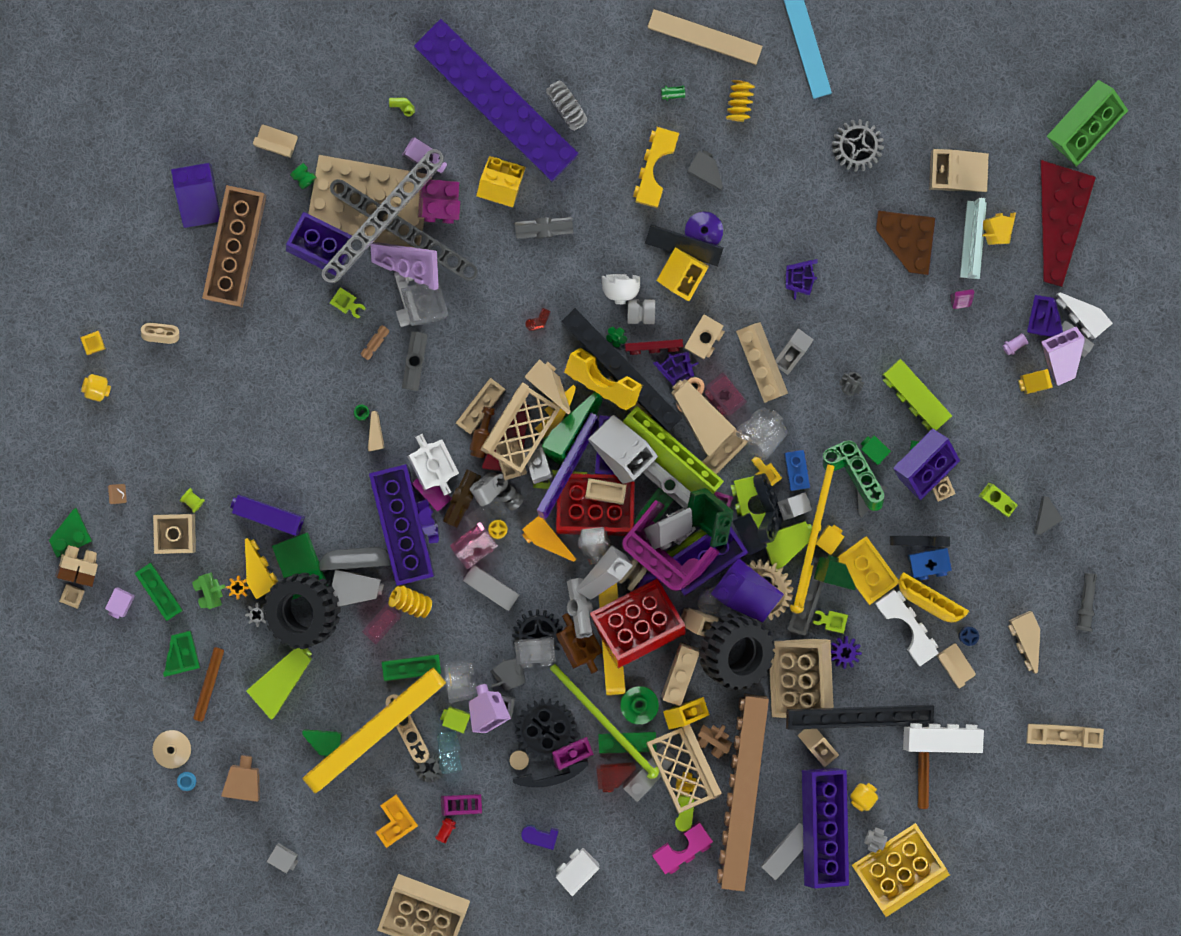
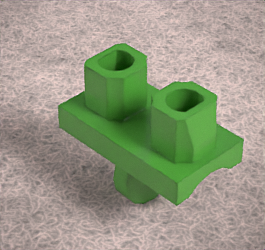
M212 572L198 576V579L192 582L194 590H203L205 596L198 599L200 608L212 609L222 605L220 600L223 597L221 589L226 588L225 584L219 585L218 579L213 578Z

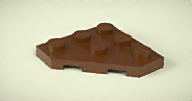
M878 211L876 231L900 260L908 273L928 275L935 218Z

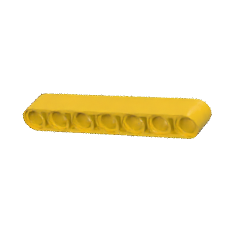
M617 583L599 594V608L618 599ZM602 640L606 696L625 694L623 666L619 669L617 668Z

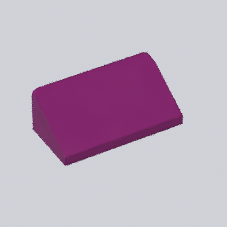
M418 478L412 483L426 500L428 499V502L437 512L451 500L448 494L444 496L440 486H433L424 491Z
M587 737L552 752L554 764L558 770L594 755Z

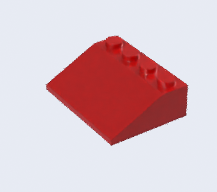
M571 474L557 499L556 534L626 536L634 527L635 480L624 483L627 486L624 504L622 505L585 498L588 479L622 484L616 475Z
M658 579L590 613L606 649L618 669L685 634V624Z

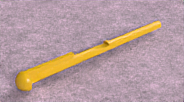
M827 464L794 605L790 604L791 611L796 614L804 610V603L813 570L811 563L818 533L821 531V521L835 467L833 465Z

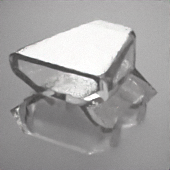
M763 407L754 412L749 421L742 423L738 427L736 435L748 441L746 448L750 455L767 460L788 436L789 432L783 424L784 419L777 412Z

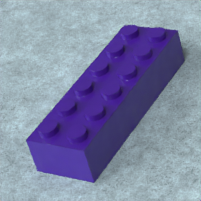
M408 464L369 473L396 586L434 577L435 573L418 515L419 509Z
M839 768L802 770L804 886L811 888L849 886L847 770Z

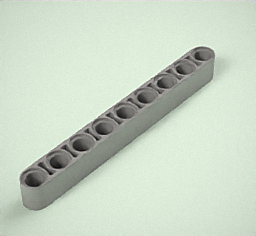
M432 149L425 154L324 267L322 277L325 281L329 283L338 282L444 163L443 154L439 150ZM432 154L440 155L438 163L433 164L430 162ZM420 168H425L427 170L426 177H417V171ZM413 183L414 190L410 193L405 192V184ZM394 197H399L401 199L400 206L393 207L391 200ZM382 211L388 213V219L384 222L378 220V215ZM368 226H374V235L367 236L365 229ZM356 240L362 242V248L358 251L352 248V244ZM342 255L349 256L348 264H340L339 259ZM335 269L336 277L332 280L328 279L326 276L327 271Z

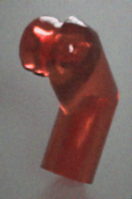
M542 308L539 317L526 320V328L530 331L544 328L551 311Z

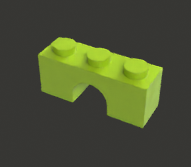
M754 476L734 480V485H730L732 495L737 496L738 503L735 504L737 515L743 516L749 513L748 501L751 497L758 495L753 483ZM750 512L759 529L765 513L753 514Z

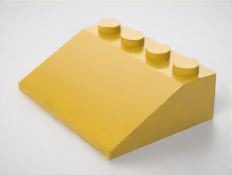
M916 823L887 841L883 850L878 849L876 853L871 852L852 864V867L885 917L891 915L950 876L948 870Z

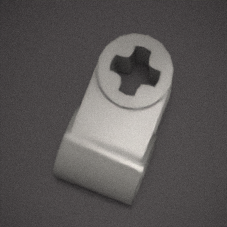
M488 472L471 486L470 491L478 504L484 506L506 489L508 480H504L503 474Z

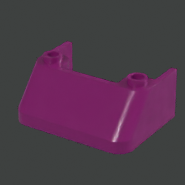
M655 500L623 539V548L667 587L674 591H679L698 578L720 552L710 547L700 560L692 558L682 566L664 550L652 548L644 528L655 524L653 520L665 507V505Z

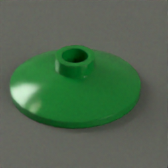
M635 686L627 690L622 696L620 707L623 716L633 724H646L656 716L659 702L651 689L644 686ZM641 701L643 703L642 707L637 708L636 702Z

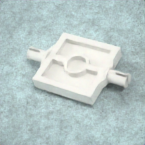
M423 434L418 435L415 438L420 448L407 457L424 491L433 486H440L444 496L451 493L446 482L451 477L459 474L443 440L427 444Z

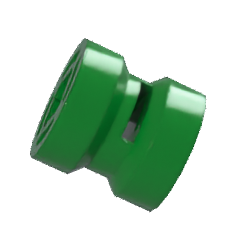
M305 163L299 165L290 174L293 180H298L302 190L306 189L317 178L308 171Z

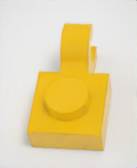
M759 456L751 459L759 470L755 475L765 473L771 486L782 479L771 463L765 465Z

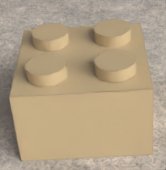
M195 514L153 515L154 554L196 552Z

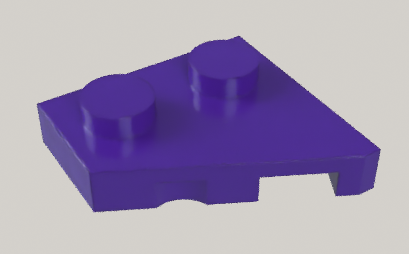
M1035 295L1027 330L1028 333L1053 337L1063 332L1056 299Z

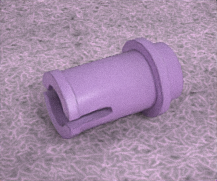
M1021 333L1011 341H1006L1002 347L1007 355H1014V352L1027 345L1028 341Z

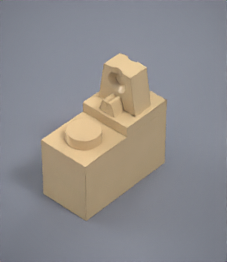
M684 608L681 615L685 628L704 637L705 631L711 628L710 625L714 621L718 622V618H720L691 608Z

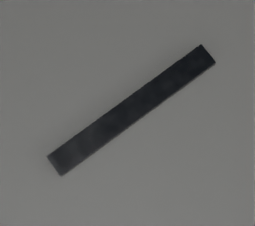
M934 705L787 709L786 729L910 726L911 723L922 725L934 724Z

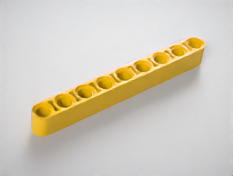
M435 668L430 669L302 778L303 781L314 793L319 792L443 687L446 681Z

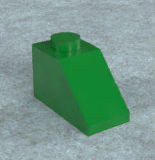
M309 729L302 731V735L319 755L324 756V759L342 743V732Z

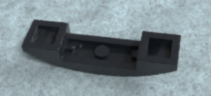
M588 760L570 765V772L538 780H533L532 773L514 777L513 783L525 787L557 785L581 773L588 766Z

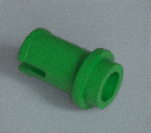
M665 86V88H661L662 100L666 99L668 101V99L685 98V87L667 88Z

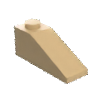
M539 359L526 374L525 378L569 414L571 410L561 379L554 372L556 368L549 362L544 364Z

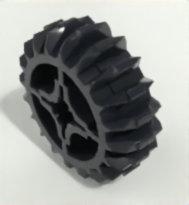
M536 609V615H533L530 610L528 611L530 617L527 618L525 614H522L523 622L517 619L516 622L520 627H513L514 630L518 631V634L514 633L512 637H518V640L514 641L513 644L517 645L520 643L521 646L517 648V651L519 652L524 649L523 657L530 653L529 660H532L534 655H537V661H540V655H543L544 659L547 660L548 656L546 653L549 652L553 657L555 654L552 649L560 650L556 646V643L560 644L556 634L563 626L559 625L556 627L555 624L559 622V619L557 618L552 621L553 613L550 614L549 618L546 617L547 610L543 611V615H539V609ZM535 620L533 631L522 632L528 622ZM541 620L548 622L554 632L544 631L541 628ZM537 625L541 631L540 633L543 632L544 635L540 638L539 645L533 636H528L536 633ZM522 638L532 639L535 642V650L528 648ZM554 638L552 644L547 649L541 650V642L544 639Z

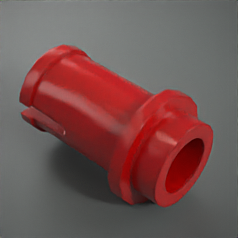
M447 817L445 820H442L443 824L435 837L438 841L445 844L452 830L456 829V822Z

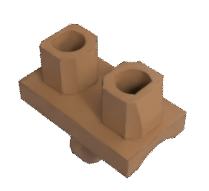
M722 724L720 728H717L713 725L710 729L703 725L697 739L700 747L705 749L708 743L714 745L711 753L718 759L724 753L727 754L732 742L727 740L729 735L723 732L726 726Z

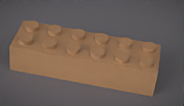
M226 185L202 299L243 308L266 194Z

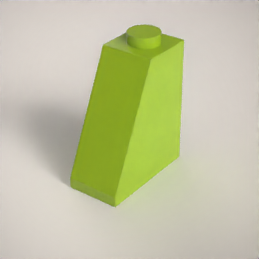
M803 521L778 531L774 541L767 543L768 547H766L772 566L774 563H777V570L784 567L809 543L812 530L811 524Z

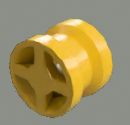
M494 520L490 523L488 531L493 538L501 539L507 534L508 527L504 521Z

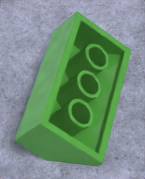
M1098 80L1047 135V138L1058 151L1077 167L1128 112V109L1112 87Z

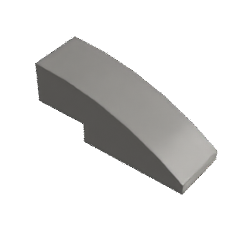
M800 822L761 864V867L775 880L803 850V825Z

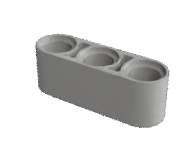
M474 564L463 579L465 583L508 611L519 597L518 593L512 591V589L485 571L480 570Z

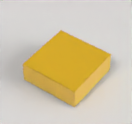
M99 331L80 337L87 355L106 349Z

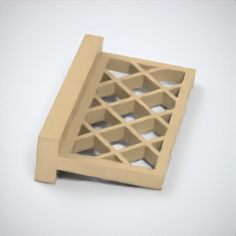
M521 383L480 450L492 455L521 473L559 412L560 407L530 389L525 383ZM528 394L536 398V406L527 407L525 399ZM549 406L554 409V412L551 416L543 418L541 407ZM538 408L540 419L530 421L528 410ZM525 411L527 422L517 424V412ZM541 421L543 430L540 433L534 434L531 423ZM528 424L531 435L520 437L518 426ZM515 427L517 438L507 440L506 430ZM531 437L533 442L532 448L524 450L521 439ZM518 440L521 451L510 453L508 442ZM505 443L508 454L499 455L494 452L497 445ZM521 453L523 462L518 467L513 464L511 456Z
M690 724L646 743L656 766L659 768V773L678 814L706 801L713 800L722 794ZM677 734L682 739L680 747L670 744L671 738ZM656 743L666 745L663 755L656 753L652 745ZM668 746L679 750L675 760L665 756ZM681 752L689 755L690 761L688 765L678 761ZM663 759L674 763L671 772L663 770L661 766ZM676 764L687 768L684 777L673 774ZM689 769L697 772L698 778L696 782L686 779ZM671 777L682 780L679 790L671 787L669 783ZM684 781L695 785L692 795L681 791ZM697 786L705 789L707 797L701 799L694 796ZM680 794L690 798L688 805L682 808L678 803Z

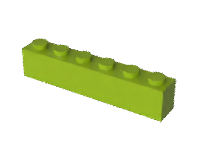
M638 406L623 421L625 425L643 438L658 456L654 461L690 492L706 488L714 494L724 482Z

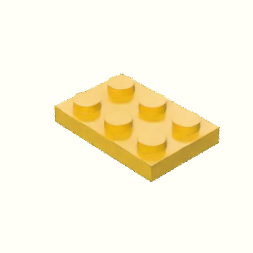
M867 536L837 557L839 562L846 564L856 588L869 605L899 584L898 578Z

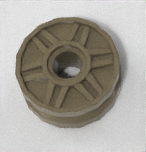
M634 557L630 560L633 566L619 581L622 584L628 578L630 582L627 589L630 591L634 589L648 570Z

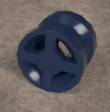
M966 626L959 631L958 637L963 644L972 646L978 642L979 633L975 628Z

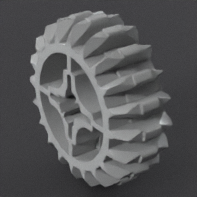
M560 80L551 84L546 89V93L569 128L575 131L584 126L587 122V117L567 86Z
M861 119L858 120V125H855V121L851 120V127L844 123L845 130L840 127L837 130L841 135L835 134L833 136L838 141H833L832 145L838 146V148L833 149L832 152H839L835 159H843L840 163L841 166L845 162L848 163L847 170L853 165L854 172H857L858 166H860L862 171H865V164L870 169L872 168L870 161L877 164L878 160L875 156H882V153L877 150L884 149V146L878 145V143L884 140L883 138L877 139L881 132L877 131L874 134L875 125L869 129L868 121L862 126ZM851 131H861L858 138L845 137ZM866 133L872 139L873 149L865 143ZM862 137L860 141V146H862L863 149L859 148L854 154L856 146L853 144V142L857 143V141H859ZM842 143L851 148L850 158L844 153ZM858 153L871 154L865 160L855 161Z

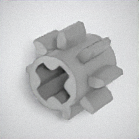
M258 602L255 605L256 608L249 606L248 608L251 611L245 614V616H249L251 619L248 623L256 622V627H259L260 621L267 623L264 620L265 610H263V607H259ZM260 610V611L262 612V613L260 614V616H261L262 618H261V619H260V618L255 619V618H254V616H255L254 611L257 612V611Z
M875 828L873 831H868L864 844L868 845L867 850L876 853L878 849H884L887 842V836L883 834L884 830Z

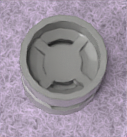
M639 299L628 300L627 324H638L640 321L643 324H654L655 300L645 299L643 302H640Z

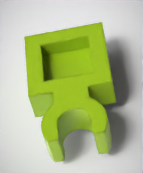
M341 287L330 302V304L345 314L351 310L352 315L358 319L360 316L356 314V309H366L362 304H355L354 302L357 298Z
M815 610L816 614L821 615V619L819 621L813 620L812 623L815 625L825 623L826 630L844 634L848 618L847 614L829 610L827 616L822 611Z

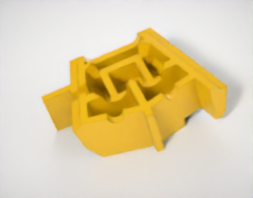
M998 213L992 218L983 220V230L986 233L982 237H986L988 245L1010 244L1016 213H1010V217L1003 216V213Z

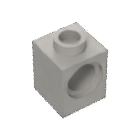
M806 492L777 502L783 520L812 510Z
M278 843L267 862L287 874L289 869L293 871L297 865L298 860H296L298 854Z

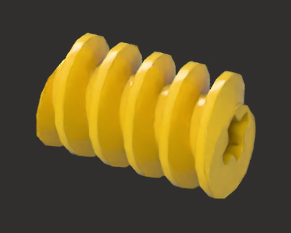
M732 80L736 85L731 86L730 89L734 92L730 93L729 97L734 100L728 101V104L732 107L727 109V112L732 115L726 116V119L744 122L745 119H750V116L745 113L752 110L747 107V104L753 103L748 97L754 96V93L750 92L749 89H753L755 86L749 82Z
M399 585L390 594L388 605L390 607L395 606L397 610L401 609L402 612H407L416 618L420 616L426 618L431 610L432 600L429 596Z

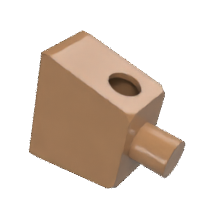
M241 755L240 766L232 765L230 767L221 797L256 802L260 800L259 769L251 768L252 756Z

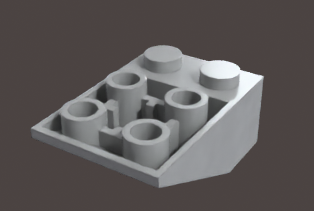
M614 415L588 438V441L622 484L634 481L658 457L643 438Z

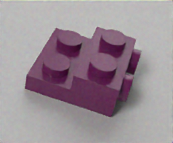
M429 179L420 189L418 218H424V222H435L436 219H442V223L454 224V220H459V182Z

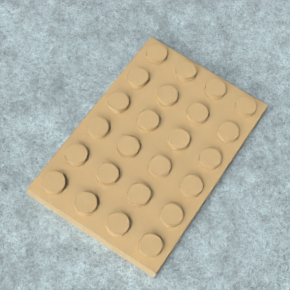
M319 155L315 174L317 178L314 180L308 214L353 236L368 217L335 197L330 191L331 183L336 179H341L377 203L382 204L410 171ZM417 172V177L424 178L427 175ZM413 183L405 184V192L410 193L414 190ZM343 184L335 186V193L340 194L344 191ZM419 190L398 216L423 231L424 218H418ZM354 194L351 197L352 204H358L361 200L359 194ZM394 197L391 200V205L393 207L400 206L401 199ZM369 205L367 213L372 215L377 209L376 205ZM388 215L383 218V222L388 219ZM407 225L400 227V235H407L409 233ZM368 226L365 229V234L367 236L374 235L375 227ZM387 229L374 241L413 247ZM422 236L416 238V245L420 246Z

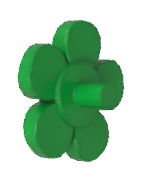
M610 327L608 329L609 334L606 335V340L608 342L613 341L614 347H620L621 344L627 342V337L623 336L624 330L622 328H617L616 330L614 327Z

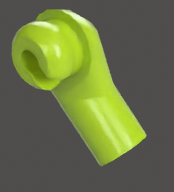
M389 98V107H399L407 117H411L415 113L413 104L407 98Z

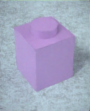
M115 588L105 609L109 611V615L115 618L125 617L135 596L120 588Z

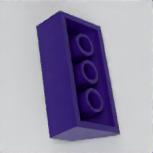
M730 527L727 544L713 547L720 553L698 578L681 589L684 596L748 554V551L732 527ZM708 534L704 535L672 558L682 566L689 559L695 558L700 560L711 547V537Z

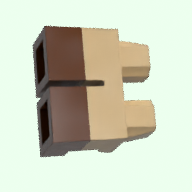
M68 545L65 555H61V561L55 577L93 587L98 566L95 563L97 553L86 550L84 559L77 558L79 548Z

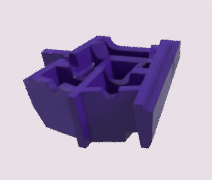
M818 259L786 266L785 286L786 289L794 291V300H796V292L810 295L814 280L817 279L814 276L812 265L817 264Z
M684 352L676 355L669 354V358L661 365L657 361L653 364L674 386L679 380L683 381L693 377L692 367L699 364V362L691 365L689 353Z
M428 499L417 502L418 515L424 534H427L429 543H439L438 525L435 524L431 517L433 509H431Z

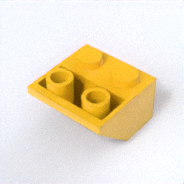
M489 156L476 196L513 207L526 167Z
M675 247L656 281L673 293L690 301L709 266Z

